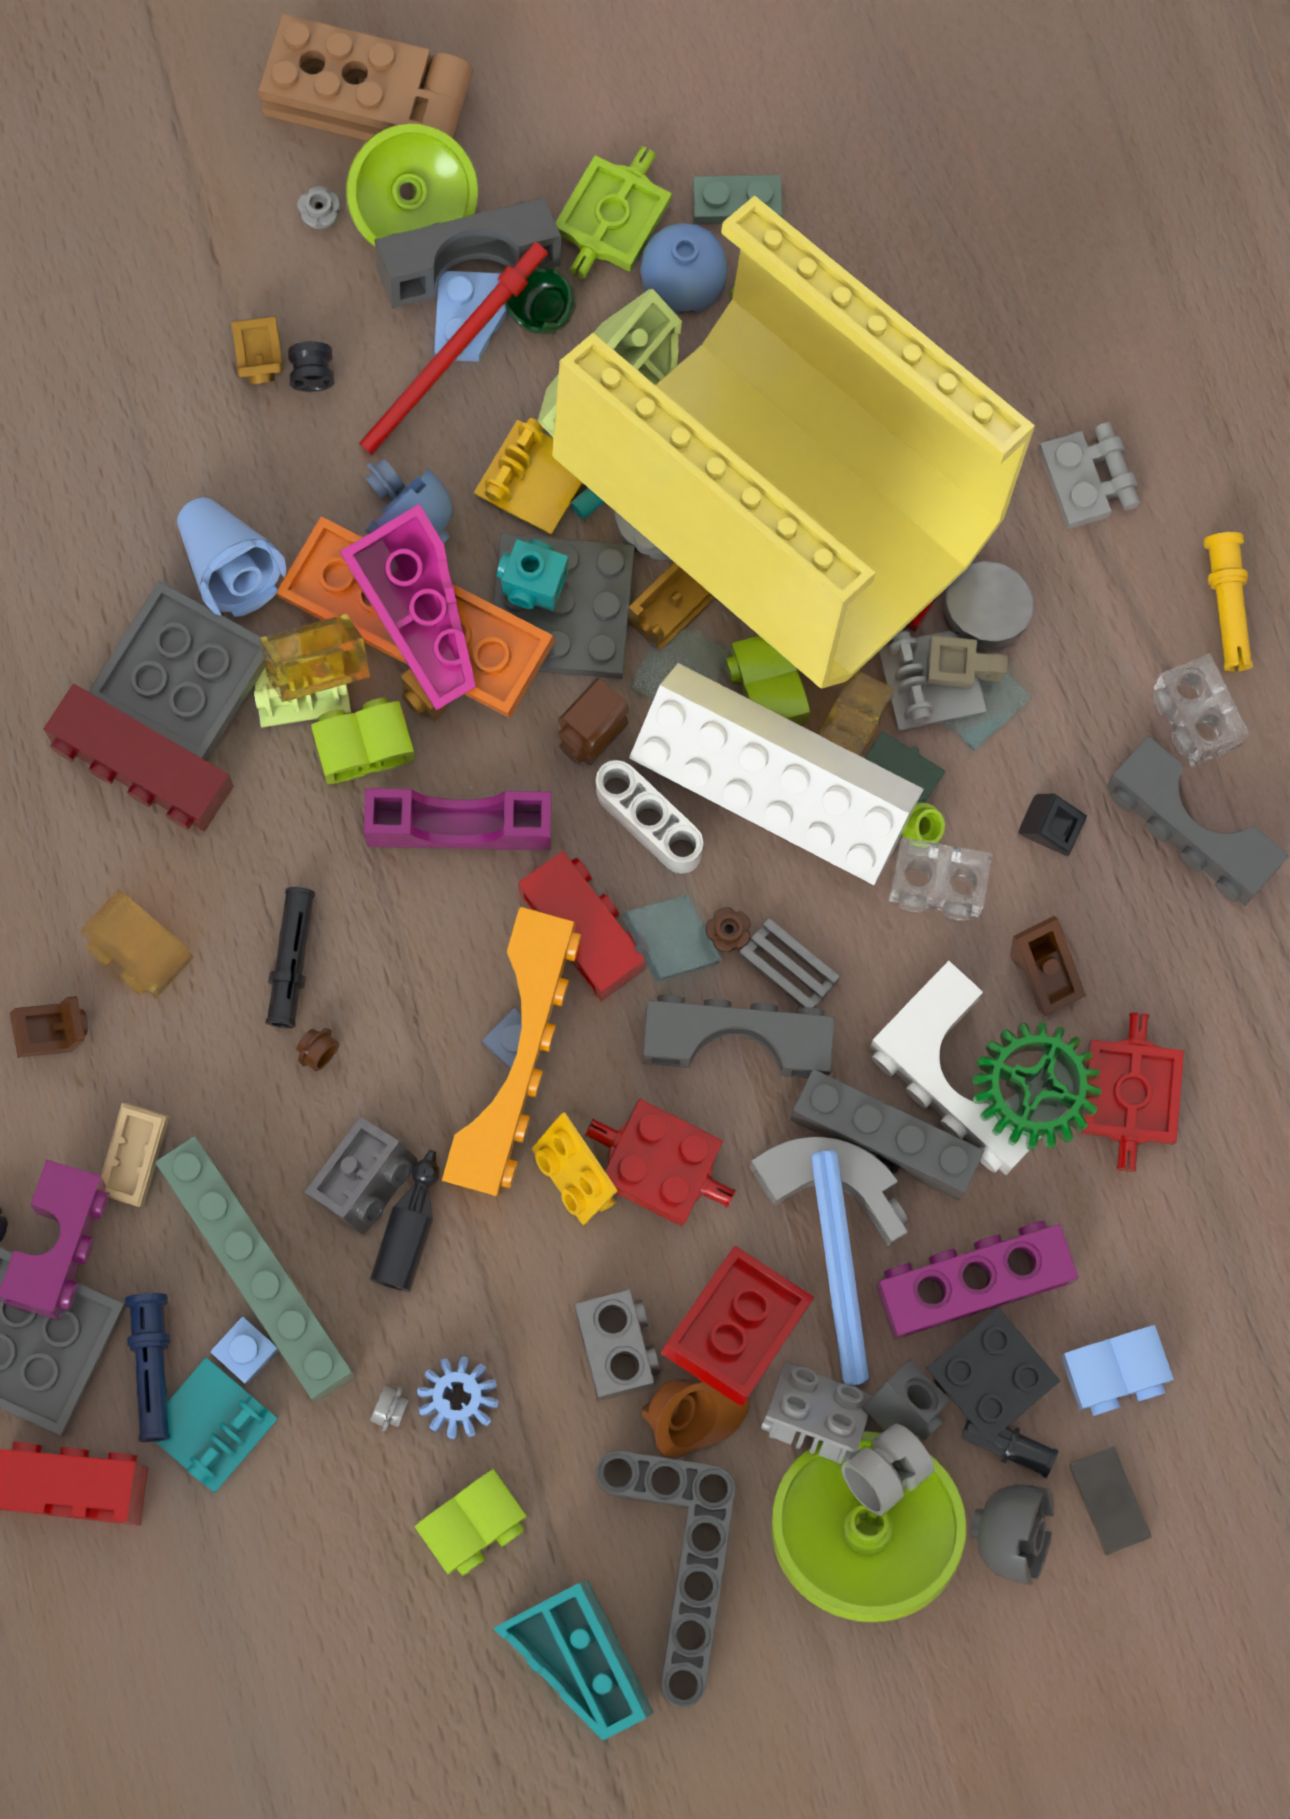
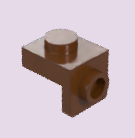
M77 996L66 997L59 1004L14 1008L10 1012L18 1058L72 1052L84 1042L88 1032L87 1015L83 1009L79 1008Z

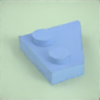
M446 271L441 276L438 282L434 355L441 350L499 283L497 278L501 273ZM505 304L455 361L479 362L490 345L489 340L493 333L499 330L507 317Z

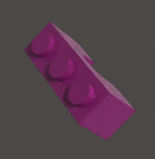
M46 1159L30 1205L36 1214L51 1218L59 1223L60 1236L55 1246L43 1254L30 1255L16 1250L13 1251L0 1288V1299L4 1304L55 1320H60L63 1309H71L78 1290V1282L73 1281L79 1263L86 1265L93 1249L94 1237L89 1236L94 1220L95 1218L100 1220L103 1218L109 1203L110 1192L105 1191L106 1184L100 1175Z

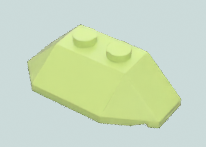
M653 289L647 290L606 319L594 331L595 335L654 385L677 367L679 353L678 334H681L682 320ZM559 374L546 388L538 422L553 438Z

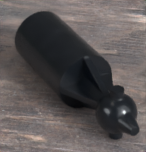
M429 1150L422 1160L415 1163L412 1168V1178L415 1184L392 1208L370 1276V1280L377 1284L403 1292H411L433 1222L429 1187L434 1185L440 1176V1169L436 1164V1151Z

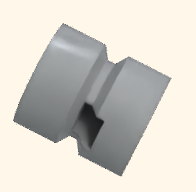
M897 1423L892 1424L873 1439L871 1444L872 1450L868 1448L861 1449L846 1461L841 1468L843 1478L851 1492L864 1507L876 1515L885 1514L902 1500L904 1496L903 1488L908 1491L914 1490L934 1472L933 1461L920 1440L906 1427Z

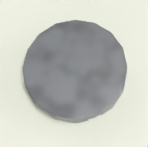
M980 561L970 564L946 588L944 593L943 612L948 625L955 633L958 631L967 639L977 640L978 647L994 649L1010 645L1025 631L1033 616L1034 598L1028 583L1015 570L1001 563Z

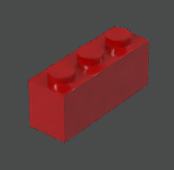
M562 850L518 882L519 894L531 910L573 921L577 924L575 933L582 934L576 959L571 961V963L600 1001H603L646 969V959L643 955L648 951L642 940L632 929L626 933L616 921L620 914L609 897L604 893L598 897L590 887L588 882L592 880V877L583 863L577 857L570 861Z

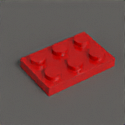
M734 1246L667 1341L661 1354L742 1407L810 1306L814 1296L737 1246Z

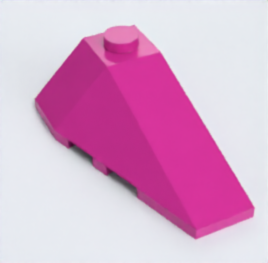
M416 505L341 550L340 555L434 708L438 710L476 687L444 544L421 505Z

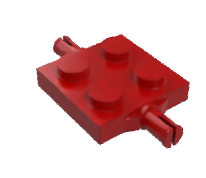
M1139 1012L1129 1013L1128 1039L1117 1042L1090 1040L1088 1051L1092 1052L1093 1057L1087 1063L1086 1069L1098 1068L1100 1075L1097 1079L1087 1082V1084L1100 1087L1101 1095L1093 1099L1085 1098L1097 1106V1111L1093 1116L1082 1114L1088 1126L1081 1134L1107 1137L1115 1142H1119L1116 1170L1124 1171L1126 1169V1172L1136 1171L1138 1145L1147 1142L1174 1145L1177 1142L1184 1050L1161 1048L1146 1041L1149 1014L1142 1013L1139 1016Z
M642 1099L636 1102L628 1121L618 1131L593 1118L585 1132V1137H589L609 1147L607 1165L604 1171L618 1190L616 1194L681 1227L686 1223L694 1203L702 1195L724 1205L726 1208L733 1199L735 1189L711 1178L713 1162L723 1140Z

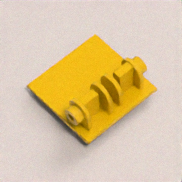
M529 418L526 423L517 420L473 494L552 536L581 487L582 482L552 457L554 438L542 433L544 428L538 420Z
M565 1112L562 1113L531 1149L535 1154L540 1170L546 1176H550L560 1191L566 1209L571 1214L576 1215L582 1226H584L598 1211L602 1213L616 1203L613 1196L618 1190Z

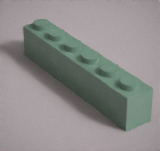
M193 1136L155 1161L157 1167L310 1398L317 1404L356 1378L196 1136Z

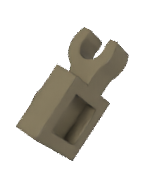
M932 635L929 640L927 684L971 689L974 685L975 676L985 681L1002 682L1003 675L1007 674L1008 656L976 653L977 640Z

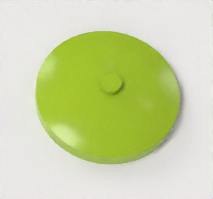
M863 1431L857 1452L863 1448L872 1450L871 1444L873 1439L881 1433ZM823 1441L817 1444L814 1454L809 1453L810 1448L806 1450L785 1473L775 1496L771 1517L774 1551L783 1572L792 1585L806 1599L822 1610L845 1619L860 1622H885L899 1619L921 1610L936 1599L953 1578L959 1566L966 1539V1517L963 1502L956 1485L944 1467L930 1455L934 1465L933 1474L914 1490L908 1491L903 1488V1499L885 1514L876 1515L864 1507L847 1486L841 1471L842 1465L846 1461H842L840 1465L835 1461L819 1456V1450Z

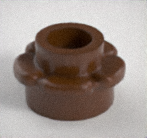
M724 907L714 913L713 919L708 920L706 935L708 939L712 940L713 946L719 951L731 952L736 949H742L750 940L749 928L751 927V922L744 912H735L730 907ZM726 926H732L733 932L728 934L724 929Z
M324 1028L322 1031L311 1029L302 1037L296 1050L300 1053L298 1062L303 1067L308 1065L317 1072L330 1062L339 1047V1042L331 1037L332 1031L329 1028Z

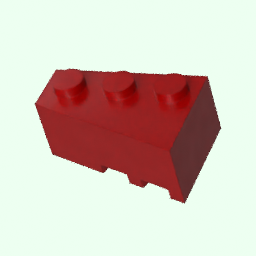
M13 1442L12 1450L0 1449V1510L141 1525L149 1468L137 1463V1455L108 1452V1459L90 1458V1450L61 1447L60 1455L41 1453L42 1445L26 1442Z

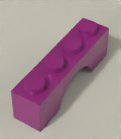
M365 788L364 837L367 847L551 850V792L504 791L499 795L488 798L456 800L423 795L413 789Z

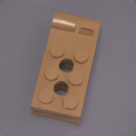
M282 13L258 94L259 98L264 100L262 104L264 116L368 141L378 132L400 124L427 125L443 131L451 138H454L473 74V68L467 61L455 55L439 53L431 58L430 49Z

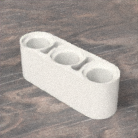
M619 760L608 761L602 765L596 776V796L601 806L672 872L684 874L697 868L701 862L703 851V838L700 831L631 765ZM612 778H621L627 782L629 787L621 794H611L605 789L604 785ZM644 809H654L659 812L662 819L657 824L648 826L639 822L636 816ZM677 840H687L693 845L695 850L689 856L679 857L673 854L669 847Z

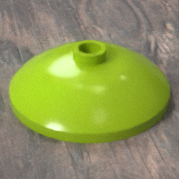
M400 124L378 132L357 152L347 176L346 199L349 213L356 228L375 247V239L474 215L478 200V184L475 170L468 155L453 138L443 131L427 125ZM406 182L410 183L414 189L412 197L407 200L403 199L400 195V187Z

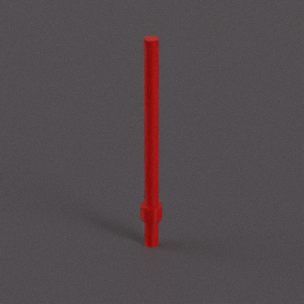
M535 241L513 267L508 265L497 278L499 282L497 286L358 443L368 453L374 454L512 295L517 297L527 286L528 282L526 279L549 254L539 243Z

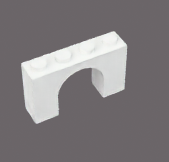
M948 961L872 1040L869 1049L874 1055L871 1058L885 1074L892 1077L896 1073L909 1086L906 1088V1092L917 1104L925 1109L929 1105L943 1117L940 1123L948 1133L960 1139L965 1137L972 1145L985 1150L980 1162L987 1169L994 1173L999 1169L1003 1174L1007 1175L1030 1151L1026 1146L1027 1136L1021 1135L1017 1144L1012 1146L1008 1143L1012 1131L1007 1127L998 1136L994 1135L992 1130L996 1123L999 1122L996 1116L988 1121H982L980 1118V1114L990 1105L988 1103L975 1104L974 1101L959 1095L948 1084L941 1070L939 1053L943 1038L979 1001L983 993L958 968ZM1056 1059L1054 1066L1055 1077L1060 1083L1068 1086L1067 1091L1073 1094V1083L1070 1074ZM1044 1067L1037 1077H1034L1031 1082L1026 1084L1031 1085L1028 1089L1032 1093L1028 1102L1029 1105L1036 1095H1039L1042 1090H1047V1087H1042L1045 1083L1041 1079L1045 1070ZM1016 1093L1004 1101L1017 1114L1019 1097ZM1047 1104L1039 1105L1033 1112L1030 1121H1051L1064 1115L1069 1108L1060 1104L1057 1107Z

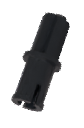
M968 1419L962 1431V1438L1001 1456V1462L1006 1463L1008 1459L1041 1474L1045 1478L1048 1477L1058 1454L1057 1449H1052L1020 1434V1428L1015 1427L1014 1431L1005 1428L989 1443Z

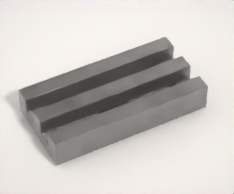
M770 918L767 919L763 927L754 934L751 941L739 952V956L800 1007L815 1008L840 978L837 973ZM771 935L824 979L825 982L821 985L766 939L767 936ZM760 947L813 991V996L811 998L807 997L754 953V951Z

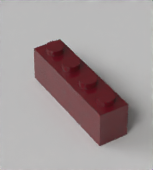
M74 683L43 728L52 742L49 747L55 753L71 762L76 757L90 764L88 770L94 776L108 784H112L114 780H117L129 787L127 793L133 799L147 807H151L152 803L155 802L168 810L166 813L167 818L187 830L194 825L205 832L234 787L228 773Z

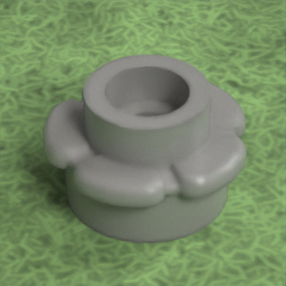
M315 186L309 189V193L300 196L297 209L302 213L301 219L305 224L314 229H326L337 220L341 202L336 193L328 192L326 187ZM316 204H322L323 208L320 210L316 209Z
M384 1385L370 1418L371 1422L382 1426L381 1431L385 1432L389 1424L396 1427L400 1424L409 1401L400 1397L403 1390L400 1386L395 1390Z

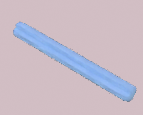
M832 1149L820 1150L812 1153L811 1160L842 1379L847 1385H858L868 1382L869 1374L838 1154Z

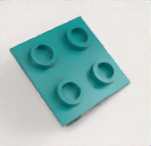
M206 1357L167 1402L170 1439L156 1443L184 1466L192 1476L216 1493L278 1418Z

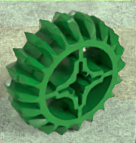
M1045 1022L1037 1024L1035 1035H1031L1026 1023H1021L1017 1027L1018 1040L1011 1031L1005 1029L1000 1034L1003 1046L991 1040L985 1048L992 1058L980 1056L976 1062V1066L986 1073L975 1074L972 1078V1084L977 1087L986 1088V1090L976 1093L973 1101L975 1104L989 1103L990 1105L980 1114V1118L982 1121H988L996 1116L999 1122L994 1126L992 1133L998 1136L1007 1127L1012 1131L1008 1139V1143L1012 1146L1017 1144L1021 1135L1027 1136V1149L1034 1150L1038 1144V1137L1042 1136L1045 1147L1048 1150L1053 1149L1056 1146L1055 1133H1057L1062 1141L1068 1143L1074 1138L1070 1126L1078 1131H1084L1088 1123L1081 1114L1093 1116L1097 1111V1106L1085 1098L1093 1099L1101 1095L1100 1087L1087 1084V1082L1097 1079L1100 1071L1098 1068H1084L1083 1065L1092 1059L1093 1054L1091 1051H1085L1079 1056L1074 1050L1081 1042L1079 1037H1073L1068 1045L1061 1041L1065 1031L1063 1027L1058 1026L1052 1037L1046 1036L1047 1026ZM1021 1052H1043L1040 1060L1033 1067H1023L1016 1064L1013 1068L1004 1064L1010 1057ZM1056 1059L1065 1066L1070 1074L1073 1083V1094L1067 1091L1068 1086L1060 1083L1055 1077L1054 1066ZM1044 1067L1045 1070L1041 1079L1045 1083L1042 1087H1047V1090H1042L1029 1105L1028 1102L1032 1093L1028 1089L1031 1085H1026L1025 1082H1031ZM999 1078L1005 1080V1086L1010 1087L1017 1093L1019 1097L1017 1114L1004 1101L1000 1092ZM1047 1104L1057 1107L1060 1104L1069 1108L1068 1112L1057 1119L1046 1122L1030 1121L1033 1112L1039 1105Z

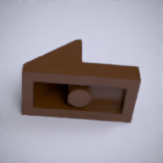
M1052 916L1013 936L1010 952L1011 960L1024 971L1037 1008L1041 1013L1047 1016L1086 996L1060 922L1056 916Z

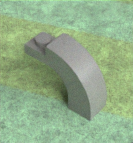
M827 1137L799 1138L779 1144L751 1160L749 1166L751 1172L773 1207L796 1193L815 1186L811 1160L812 1153L827 1149L835 1150L838 1154L843 1191L850 1194L861 1205L886 1246L889 1247L898 1242L908 1232L904 1227V1224L908 1222L904 1210L895 1198L888 1201L884 1195L894 1189L898 1181L880 1160L852 1143Z

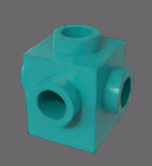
M516 539L512 552L504 551L497 569L496 577L501 579L502 594L508 597L509 602L521 608L533 609L534 606H538L554 612L569 573V556L555 552L551 545L540 540L530 539L527 543Z

